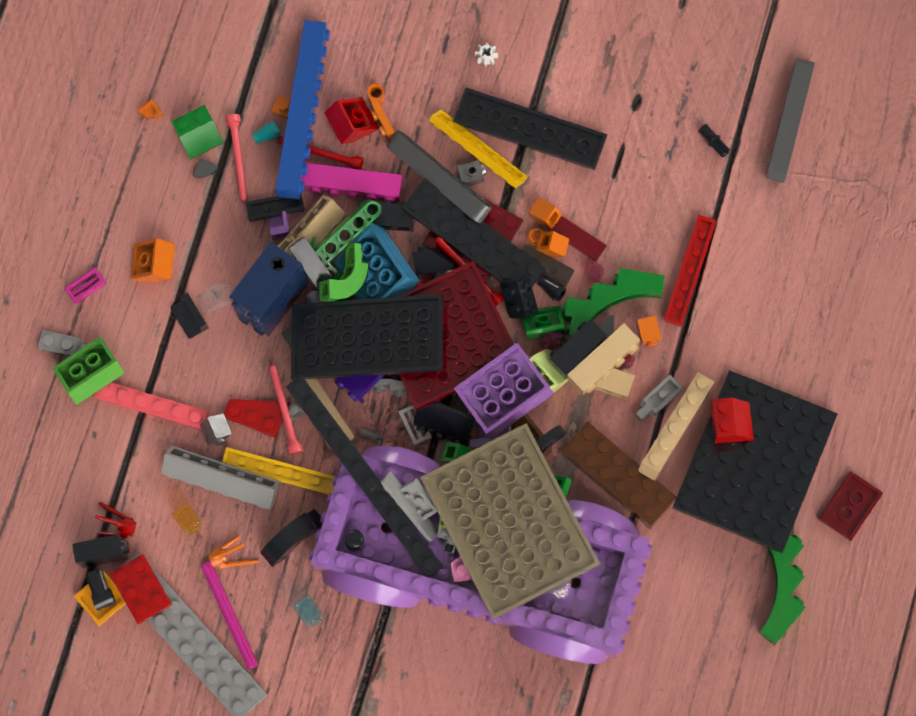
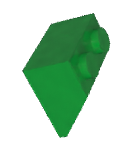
M205 105L171 121L190 160L224 143Z

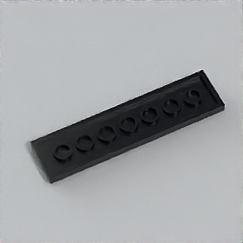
M467 87L453 122L463 127L592 170L596 169L607 139V134Z
M425 178L401 207L404 212L435 235L441 237L467 259L474 261L478 267L500 283L504 280H519L524 276H529L533 287L546 270L545 267L483 221L478 223L470 218Z

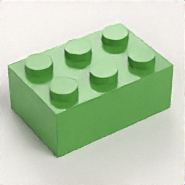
M101 336L52 368L76 405L125 373Z

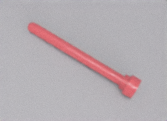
M230 114L225 116L226 125L231 129L240 201L246 202L248 198L238 132L241 120L239 114Z
M272 364L269 370L289 439L287 450L289 455H294L304 450L302 443L296 439L277 366Z

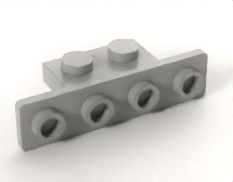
M388 472L381 481L384 489L392 496L396 504L401 507L409 520L415 524L428 542L432 541L437 535L438 529L428 517L437 513V510L427 490L417 478L402 486L392 472Z

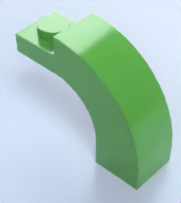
M353 243L344 248L345 269L339 280L328 279L319 282L320 301H336L347 298L361 288L368 271V263H362L361 260L363 255L361 244Z

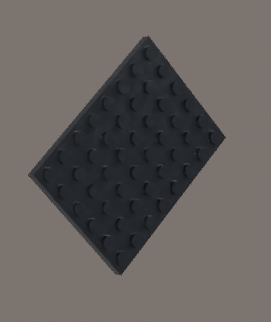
M729 370L718 399L735 398L749 402L754 440L715 443L712 417L710 416L672 509L783 553L838 413Z

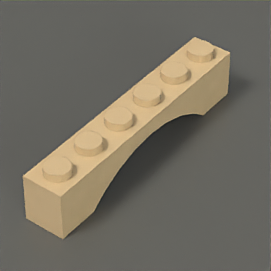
M699 372L696 374L643 459L638 470L640 473L654 481L656 480L681 436L710 393L714 381Z

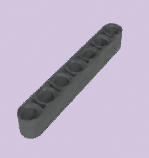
M796 58L766 179L785 183L815 62Z
M399 130L395 132L386 145L387 148L421 177L436 186L445 197L478 223H482L492 209V206L410 137Z

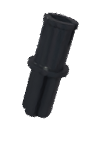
M704 124L698 130V133L708 142V146H712L721 157L729 154L730 149L720 139L721 136L716 135L708 124Z

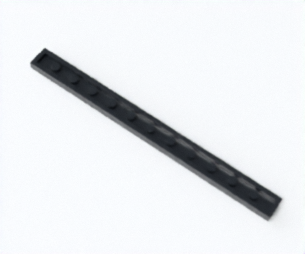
M300 375L286 386L288 391L425 576L429 577L443 567L303 376Z

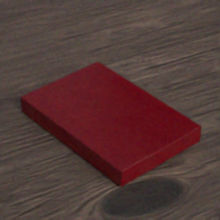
M850 471L818 520L849 541H852L883 492Z

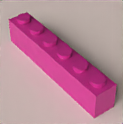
M306 163L308 164L307 176L303 177L305 190H309L313 194L325 192L331 196L347 195L348 198L352 199L365 197V199L373 201L380 199L392 201L393 203L395 201L400 202L403 185L402 175Z

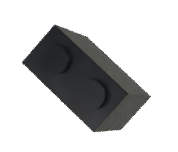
M119 534L72 544L75 563L82 568L128 559V553H130L129 543Z

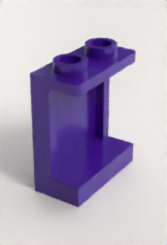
M384 375L337 377L334 383L341 390L345 388L348 391L347 395L354 402L358 400L363 404L365 402L363 396Z

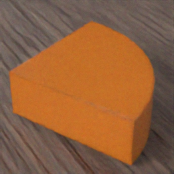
M152 99L137 109L140 115L150 119L164 115Z

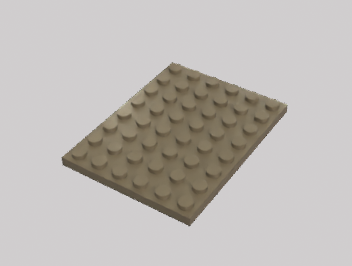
M527 423L420 477L493 620L600 565Z

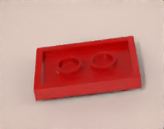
M144 554L109 573L138 625L173 605Z

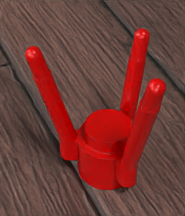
M102 502L98 503L104 509L124 519L118 522L95 515L96 519L118 526V531H121V533L99 532V536L119 534L122 538L127 539L128 536L132 537L134 535L137 522L133 521L134 518L127 517Z

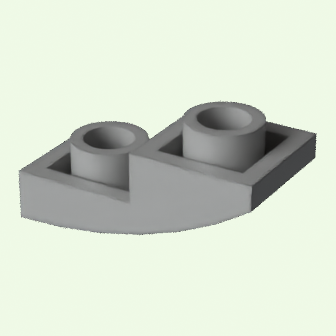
M380 379L371 388V391L376 393L387 391L386 388H390L391 394L396 397L407 395L403 382L394 379Z

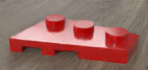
M229 399L224 411L227 420L275 439L283 423L278 401Z

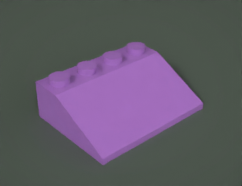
M518 343L511 346L454 388L490 439L554 394Z

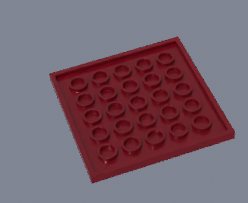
M474 261L397 296L443 295V371L399 374L416 411L456 393L454 389L456 386L514 345Z

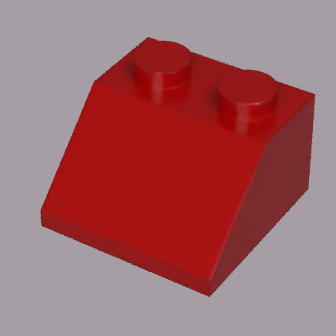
M363 97L337 100L324 112L341 144L355 142L379 129Z
M735 398L712 399L710 409L714 442L753 441L749 402Z

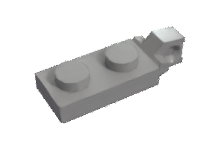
M42 330L38 349L70 357L85 347L86 344H83L84 340L76 337Z
M669 375L642 399V402L639 404L641 409L636 413V418L641 421L647 415L650 417L656 415L683 390V387Z

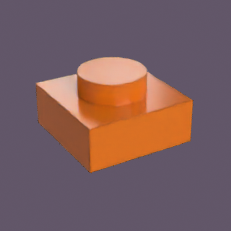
M278 95L272 109V114L288 119L291 99Z

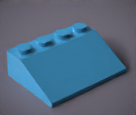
M371 223L350 243L361 244L362 263H368L366 279L361 288L354 293L358 300L397 297L412 290L420 282L385 228ZM345 251L333 261L341 275H343L345 269Z

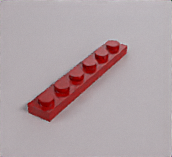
M698 215L664 322L682 327L717 220Z

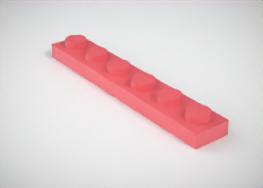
M109 383L94 393L93 396L98 400L201 430L199 424L209 414L205 410L115 383Z

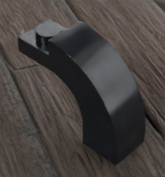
M315 509L301 514L278 532L260 553L272 567L285 560L297 545L322 529L323 523H321L320 514Z

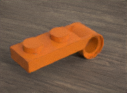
M374 83L367 89L368 99L372 106L370 112L373 119L379 121L381 126L378 128L382 136H387L390 141L395 132L381 107L385 100L384 89L380 84ZM374 92L381 93L378 97L371 96Z

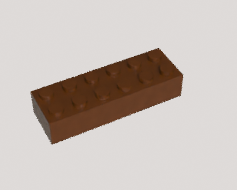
M588 421L562 449L564 457L649 529L657 523L676 500V496L659 481H654L638 471L640 465Z

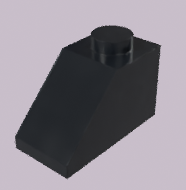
M428 245L417 247V251L412 252L416 275L457 267V264L451 258L435 247L429 248Z

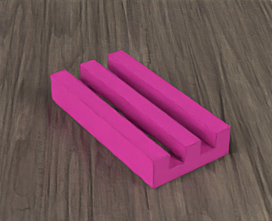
M94 267L64 289L76 305L104 286L106 281L96 267ZM94 274L97 275L93 279L82 285L80 288L75 290L74 292H71V290H73L75 287L83 283L85 280H87Z

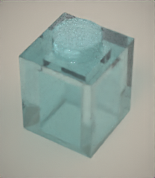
M309 595L293 605V608L307 627H314L322 621L323 614Z

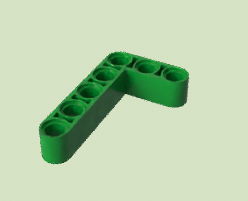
M373 200L364 201L313 248L327 270H331L334 280H339L342 276L330 264V261L380 215L381 206L378 202ZM370 204H374L375 210L369 214L367 208ZM356 217H360L361 224L355 227L353 221ZM342 230H346L347 237L341 240L339 234ZM328 243H332L333 250L327 253L325 247Z

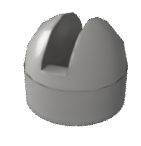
M292 403L288 407L291 419H297L304 414L298 403Z

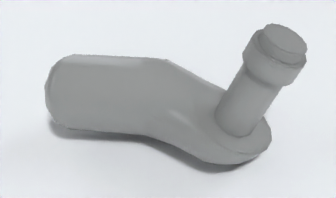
M364 428L359 430L361 436L369 437L376 443L384 439L383 435L379 436L372 430Z

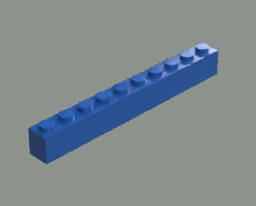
M304 20L276 184L277 197L300 199L301 193H304L305 190L303 177L307 176L308 172L306 159L310 158L311 154L309 141H313L314 131L311 129L312 124L315 125L316 113L314 111L315 107L318 108L319 96H317V93L322 88L320 75L324 74L325 63H323V57H327L328 50L325 44L330 39V30H327L326 22Z

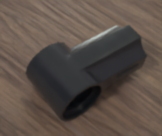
M94 570L86 574L92 592L91 598L96 610L99 611L115 605L114 595L108 587L103 570Z

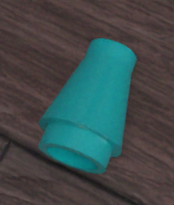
M269 121L253 133L252 136L258 144L278 138L281 135V130L276 121Z

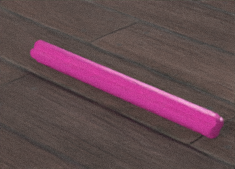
M205 562L201 565V569L248 669L255 668L258 662L211 562Z

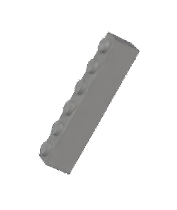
M171 446L165 453L161 474L167 475L169 478L179 479L187 484H194L203 487L205 490L215 491L245 503L249 502L263 509H271L276 501L280 484L278 480L175 446Z

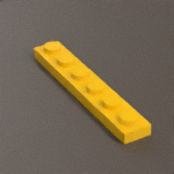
M440 109L432 114L429 121L437 129L446 133L450 139L456 141L464 150L473 154L481 163L491 168L495 174L500 175L509 185L517 188L526 181L528 176L465 127L453 122L454 119Z
M226 447L222 460L223 463L278 480L280 483L329 495L330 492L333 493L334 485L332 484L334 476Z

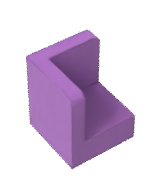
M282 211L283 216L269 218L272 240L284 239L290 233L286 211Z

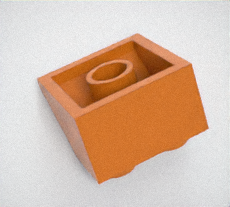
M159 238L134 243L130 280L148 282L171 280L175 243Z

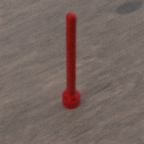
M278 137L277 143L283 145L284 138ZM309 145L311 147V154L347 164L352 169H362L363 157L356 155L350 158Z
M441 237L435 238V242L459 267L467 264ZM485 283L497 307L504 300V296L501 293L494 292Z

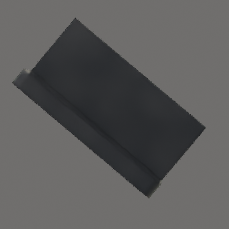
M187 292L181 296L183 300L173 305L171 310L188 339H191L209 327Z

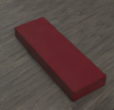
M563 216L560 217L552 230L549 229V231H554L568 238L570 246L597 262L607 245Z

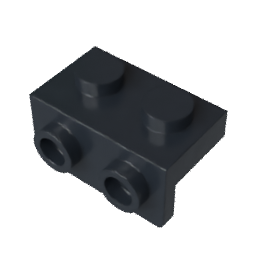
M524 276L519 280H504L500 283L509 318H528L538 311L529 276Z

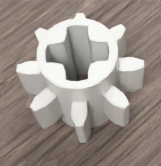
M488 42L484 46L478 45L479 51L475 52V56L479 57L477 63H483L485 67L488 64L494 65V58H498V53H494L496 46L491 47Z

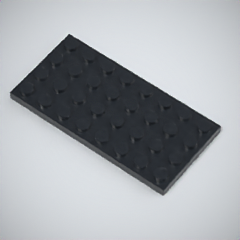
M442 294L292 304V380H295L300 375L304 379L443 371Z

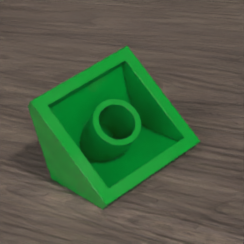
M559 306L538 309L530 317L523 318L527 341L565 334V326Z

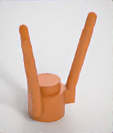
M236 536L222 546L213 549V552L208 553L213 568L219 566L220 570L226 567L258 563L259 560L225 563V561H228L226 554L245 545L241 543L224 551L225 548L239 540L240 536Z

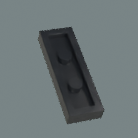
M302 193L300 199L274 196L246 202L249 222L283 216L282 211H286L287 215L305 211Z

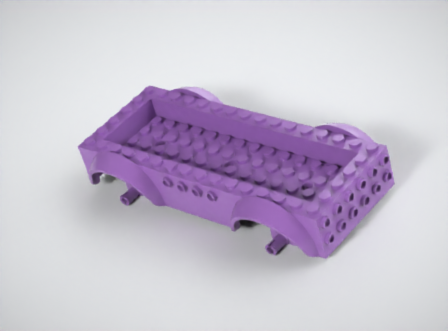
M375 446L361 454L380 481L388 472H392L402 486L415 478L424 486L420 477L441 467L440 464L422 454L394 446ZM339 460L338 466L340 471L339 474L334 476L332 484L334 485L333 493H329L327 498L328 510L322 514L321 523H323V526L316 533L315 541L317 545L315 549L311 550L309 556L313 568L322 572V579L325 584L342 593L374 603L410 608L415 607L422 601L453 612L483 619L490 623L500 624L509 627L510 636L517 642L562 659L588 664H601L608 657L616 659L617 653L622 654L625 641L621 639L623 634L627 635L631 621H627L628 615H633L636 602H633V597H638L642 584L638 580L639 577L643 578L647 564L643 563L644 558L649 559L652 545L649 544L650 539L641 537L638 529L629 519L612 509L595 503L567 500L600 565L578 576L581 580L579 588L571 587L570 581L493 620L473 580L453 583L450 563L460 557L457 549L455 548L454 554L442 551L445 540L438 538V533L432 541L428 542L415 524L410 521L443 565L431 576L426 577L394 532L391 530L388 533H384L381 530V525L385 523V520ZM437 512L428 518L438 529L440 515ZM351 530H358L364 536V546L357 552L350 551L345 546V536Z

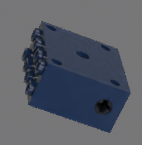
M270 242L229 296L232 302L231 306L234 307L233 310L237 312L236 315L245 325L250 323L254 327L253 330L259 335L263 336L265 334L269 337L292 307V304L295 303L307 287L309 281L303 264Z

